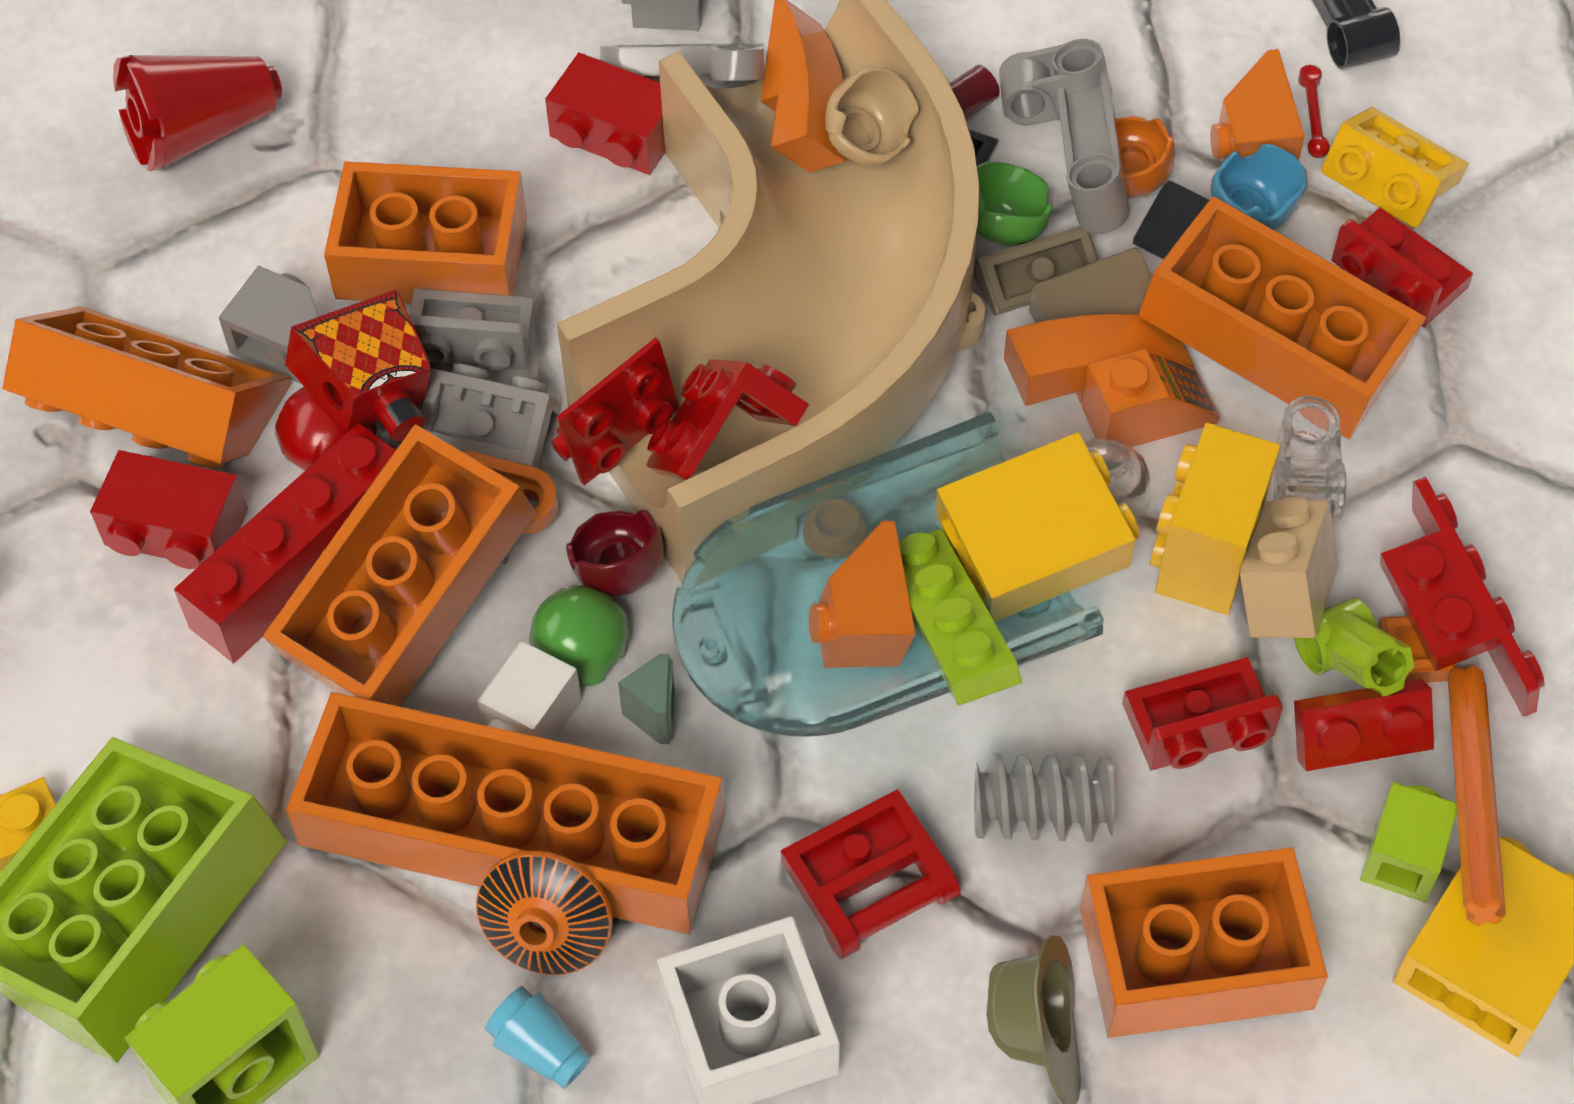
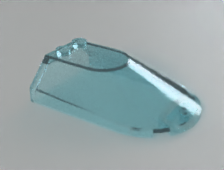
M984 413L756 504L726 520L713 530L694 551L695 560L687 571L681 587L676 588L672 610L676 647L682 664L697 689L723 713L743 724L769 733L800 737L824 736L844 732L949 693L950 690L915 623L916 635L900 666L824 668L820 643H812L810 638L809 611L812 604L819 602L829 577L882 521H895L899 542L914 533H928L939 529L941 526L936 518L937 489L1006 461L998 436L997 422L992 413ZM1069 591L998 620L995 624L1015 657L1018 666L1102 635L1104 618L1097 606L1084 609L1077 604Z

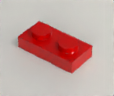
M1423 679L1404 682L1403 689L1385 697L1370 688L1294 700L1297 760L1305 771L1434 750L1432 688Z

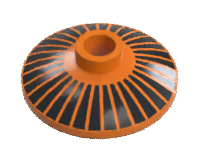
M524 851L509 855L497 862L488 871L477 893V917L485 937L504 958L528 971L545 975H564L579 971L593 963L600 956L611 935L612 910L603 888L585 868L558 854L544 851ZM532 922L540 924L543 928L536 926Z

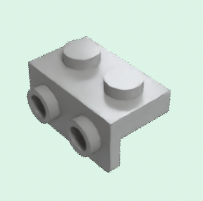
M414 289L409 317L430 365L459 363L482 366L490 370H501L504 368L526 370L535 317L534 297Z

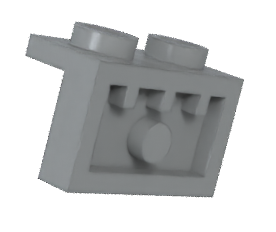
M454 363L452 373L432 368L421 415L425 419L423 429L462 452H478L538 469L551 414L559 415L562 404L551 394L546 393L547 384L520 376H512L510 385L488 381L489 371L459 363Z

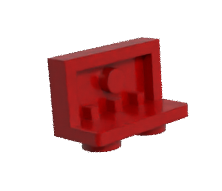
M1248 657L1127 690L1124 692L1122 702L1150 771L1170 765L1175 769L1188 768L1200 763L1209 754L1233 747L1237 751H1248L1257 748L1275 735L1283 710V705L1278 695L1265 696Z

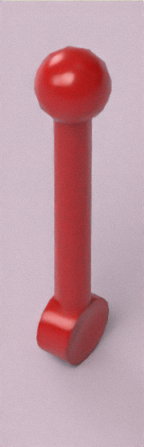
M1305 65L1300 69L1298 83L1306 88L1312 139L1308 142L1307 150L1312 157L1319 159L1325 157L1330 150L1329 141L1323 137L1317 92L1322 71L1317 66Z

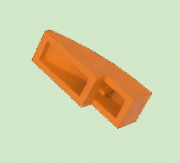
M774 0L761 102L775 111L771 148L811 173L845 162L846 157L837 152L828 139V132L825 130V114L828 100L833 91L843 82L841 67L833 45L822 25L790 1Z
M1083 315L1042 321L1006 330L1004 361L1025 406L1074 392L1080 404H1082L1088 364L1142 349L1151 350L1194 368V364L1183 342L1150 324L1138 315Z

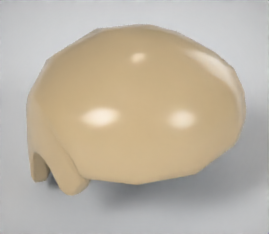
M866 67L846 78L831 94L826 107L825 130L828 132V139L843 156L859 165L881 166L899 154L901 149H904L910 143L911 139L908 138V132L912 120L918 114V104L907 82L890 69Z

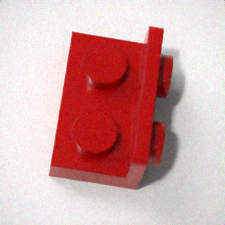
M1381 207L1360 225L1349 219L1340 226L1331 259L1333 263L1344 271L1425 316L1423 328L1469 288L1473 276L1470 270Z

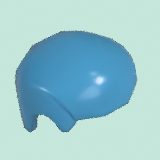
M1266 143L1262 144L1255 153L1249 156H1239L1237 151H1233L1221 164L1220 168L1216 170L1210 184L1211 198L1215 196L1272 230L1280 228L1290 219L1299 207L1308 187L1306 169L1293 154L1273 144Z

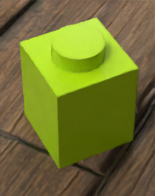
M1392 782L1378 817L1360 881L1426 903L1441 871L1457 815L1456 802L1444 799L1436 791L1424 786H1404Z

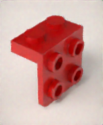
M709 359L706 366L699 364L686 379L680 393L685 400L672 420L670 418L663 420L651 436L647 450L652 454L646 466L657 474L687 480L698 467L734 406L757 421L797 426L809 403L792 393L797 385L794 380L769 365L764 364L759 369L747 362Z

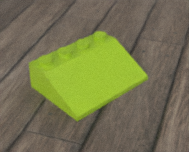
M111 737L0 872V994L70 1040L118 1063L129 1049V1045L124 1037L135 1029L137 1021L149 1008L165 1001L285 846L287 840L252 794L120 739Z

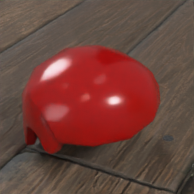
M305 387L297 390L286 400L275 424V436L282 454L288 461L302 470H306L350 431L343 429ZM375 423L365 426V428L376 435L377 426Z

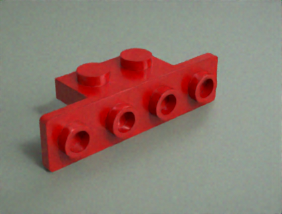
M1426 477L1413 481L1412 510L1425 536L1380 553V566L1434 670H1441L1488 651L1521 715L1525 717L1536 713L1540 688L1545 685L1543 673L1537 659L1530 650L1521 652L1512 636V633L1515 632V625L1510 610L1500 596L1492 599L1483 582L1486 579V572L1482 559L1472 544L1463 546L1455 531L1458 527V521L1448 497L1444 493L1436 495Z

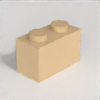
M1285 497L1277 501H1265L1240 569L1250 637L1316 638L1338 568L1329 500L1307 501L1301 497Z

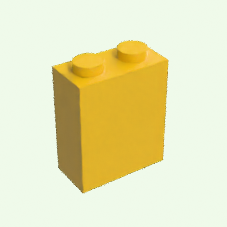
M1079 432L937 489L936 518L994 622L1131 565L1135 542L1139 539L1136 520L1125 503L1117 505L1108 488L1111 481L1104 459L1097 450L1088 451Z
M1499 837L1506 909L1504 918L1497 924L1485 922L1480 926L1472 924L1467 919L1466 909L1463 905L1460 867L1405 955L1393 983L1518 1058L1574 965V874L1561 873L1534 857L1531 851L1517 840Z

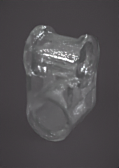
M1315 396L1299 397L1291 401L1286 407L1275 442L1281 444L1275 466L1274 501L1285 497H1301L1307 501L1329 500L1332 518L1341 519L1346 501V470L1344 463H1342L1340 418L1338 412L1331 403L1323 398ZM1298 433L1309 434L1315 439L1305 438Z

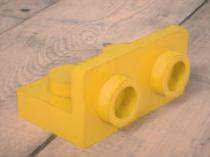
M1371 107L1342 123L1321 167V171L1324 175L1374 205L1381 207L1409 226L1416 228L1425 221L1436 197L1460 183L1469 163L1376 108Z

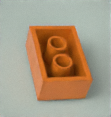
M344 161L324 252L335 299L364 301L396 289L403 303L412 304L415 288L514 296L527 221L521 171Z
M1294 847L1089 874L1086 877L1080 913L1107 1038L1315 1009L1328 975Z

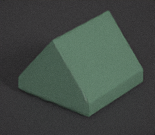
M659 654L618 682L622 715L659 744H669V741L673 740L674 668L673 659H670L669 654Z

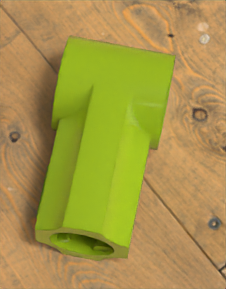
M1355 597L1324 610L1316 638H1293L1302 661L1313 674L1322 675L1336 669L1364 688H1370L1383 697L1403 689L1408 673L1415 667L1411 647L1379 629L1369 608L1359 598Z

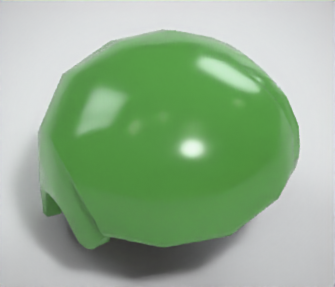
M984 162L977 166L979 180L977 234L988 241L1005 246L1020 245L1033 241L1047 228L1048 219L1053 207L1051 203L1047 204L1048 183L1025 168L1005 162Z
M571 585L568 588H560L547 597L536 610L532 618L529 645L577 668L579 687L594 686L605 679L609 668L618 658L624 657L625 643L629 639L627 615L614 599L605 592L587 585Z

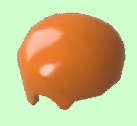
M1137 116L1116 118L1127 198L1148 196L1163 186L1173 171L1176 155L1174 137L1170 136L1164 123L1159 118L1149 121Z

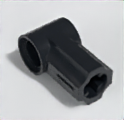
M1312 0L1327 27V45L1330 56L1337 68L1354 67L1391 58L1398 54L1401 42L1397 20L1389 8L1382 7L1377 9L1372 0Z

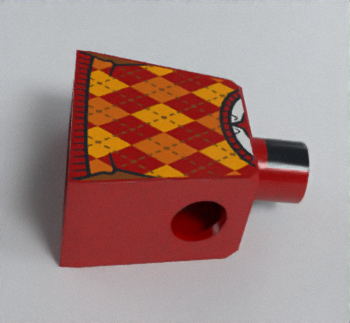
M396 289L291 326L285 365L343 429L351 430L358 422L365 427L381 421L392 440L403 441L415 424L421 428L423 427L425 419L417 409V406L425 399L431 374L430 362L401 296Z

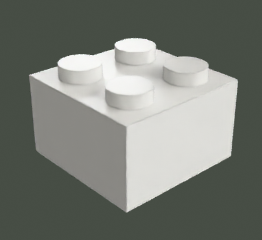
M792 916L657 959L661 994L699 1104H751L839 1075L840 1043Z

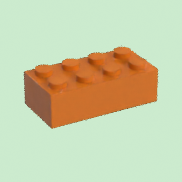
M1212 196L1154 271L1138 315L1150 324L1349 440L1405 360L1426 319L1422 314L1215 196Z
M415 424L262 637L287 661L337 693L401 707L536 512L519 485Z

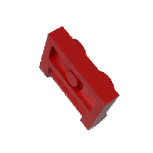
M898 789L781 850L782 865L818 920L829 945L839 959H844L860 950V941L935 901L940 905H944L961 894L959 883L953 871ZM913 863L916 864L923 877L846 917L838 904Z

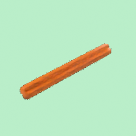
M1471 665L1466 669L1455 667L1447 677L1463 905L1466 909L1467 919L1472 924L1478 926L1485 922L1497 924L1506 915L1487 689L1484 682V673L1479 667Z

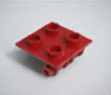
M655 337L556 417L559 424L556 428L558 435L550 441L551 445L565 461L572 458L580 482L584 486L600 473H607L615 468L629 449L648 434H653L663 420L666 418L671 419L672 415L679 410V404L660 341Z

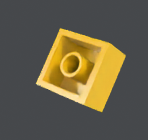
M1207 422L1203 428L1198 445L1185 444L1175 475L1177 483L1173 494H1167L1156 529L1159 533L1150 558L1149 565L1160 568L1155 593L1229 616L1241 580L1240 569L1267 499L1281 444Z

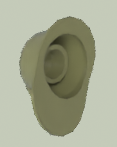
M1049 935L1042 943L1039 954L999 962L993 966L989 975L986 1016L988 1031L997 1047L1011 1059L1046 1067L1050 1083L1062 1104H1077L1080 1096L1081 1080L1073 1021L1074 977L1072 962L1068 948L1062 938Z

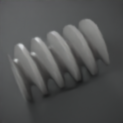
M1000 753L991 754L984 772H980L976 762L974 830L977 838H985L991 820H998L1004 839H1012L1019 820L1025 821L1031 840H1039L1046 821H1052L1059 841H1066L1073 822H1079L1086 842H1093L1100 823L1107 824L1112 837L1115 817V771L1109 757H1100L1092 775H1089L1082 756H1073L1071 758L1065 775H1062L1055 755H1046L1044 757L1038 774H1035L1028 754L1017 756L1011 773L1007 772Z

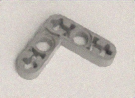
M764 44L600 46L601 61L641 76H660L658 60L680 51L697 75H710V80L747 81L764 78Z

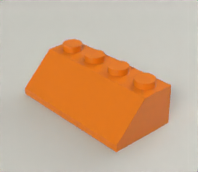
M79 306L15 319L2 389L25 397L24 403L31 408L47 412L64 410L79 415L78 422L86 427L98 430H113L117 428L133 434L132 441L139 445L155 449L172 447L187 452V460L194 464L219 468L225 462L250 454L288 391L291 376Z

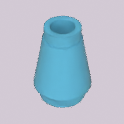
M523 986L514 990L499 1005L484 1028L495 1038L493 1047L548 1080L554 1081L562 1089L567 1088L579 1076L592 1057L582 1049V1045L540 992L532 995Z

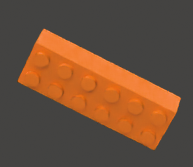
M331 692L286 807V812L299 846L479 887L488 871L497 862L509 855L524 851H544L558 854L585 868L598 881L609 900L612 917L690 935L725 816L722 777Z

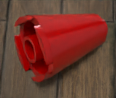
M128 55L117 58L113 66L115 92L126 90V108L118 110L124 132L136 160L140 165L148 164L147 171L150 172L162 169L273 113L276 108V100L282 97V85L277 70L272 65L267 66L263 59L258 56Z

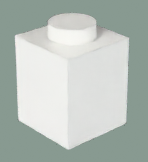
M520 641L477 701L482 724L554 740L581 702L577 668Z

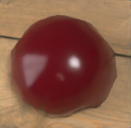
M642 509L636 514L617 510L597 513L578 526L571 542L566 545V551L570 566L578 580L583 585L605 592L612 597L632 594L653 580L662 566L664 544L660 527L655 524L647 510Z

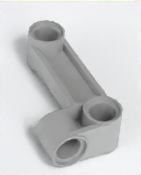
M1075 39L1063 45L1031 52H1019L1009 56L1003 61L999 69L1003 115L1012 122L1022 125L1036 124L1054 119L1060 120L1067 168L1066 179L1079 226L1086 232L1094 234L1108 233L1118 229L1128 219L1130 208L1116 125L1113 92L1104 53L1100 44L1090 39Z

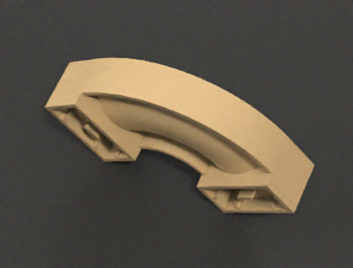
M839 0L837 8L824 30L835 50L841 67L843 81L866 67L890 69L907 82L917 101L919 110L910 124L908 138L911 141L904 149H901L899 154L881 166L859 165L846 157L845 162L809 173L771 148L775 111L761 102L763 80L735 88L708 87L703 84L680 51L658 61L665 154L716 223L719 230L697 255L681 266L557 323L568 407L655 337L661 343L679 408L685 400L680 393L686 379L699 364L706 366L709 359L742 361L759 369L764 364L769 365L794 380L797 385L792 393L809 403L797 426L757 421L734 406L698 467L687 480L657 474L646 466L652 454L647 450V446L653 434H648L629 449L620 463L609 471L635 513L642 509L647 510L655 524L660 527L664 544V557L686 591L796 537L797 515L834 495L872 467L907 433L930 403L952 364L963 335L973 288L978 228L979 180L975 150L964 113L947 78L923 44L887 0ZM677 411L672 415L671 420L674 418Z

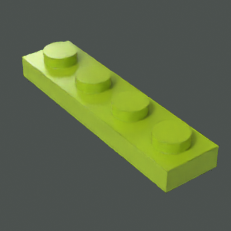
M939 528L928 533H914L903 538L899 542L913 621L957 706L1021 684L1022 679L1015 657L942 529Z

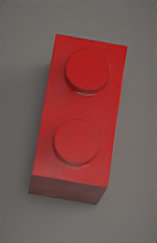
M578 52L545 98L550 137L557 139L570 148H580L606 158L619 167H629L651 175L665 154L660 82Z
M118 450L90 513L104 545L127 556H137L142 553L161 557L179 567L196 569L241 528L248 512V506L238 476L235 474Z

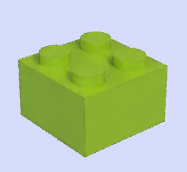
M244 944L229 955H220L210 960L197 973L194 983L171 1001H163L149 1008L139 1018L135 1029L124 1037L153 1087L167 1104H262L319 1057L297 1004Z

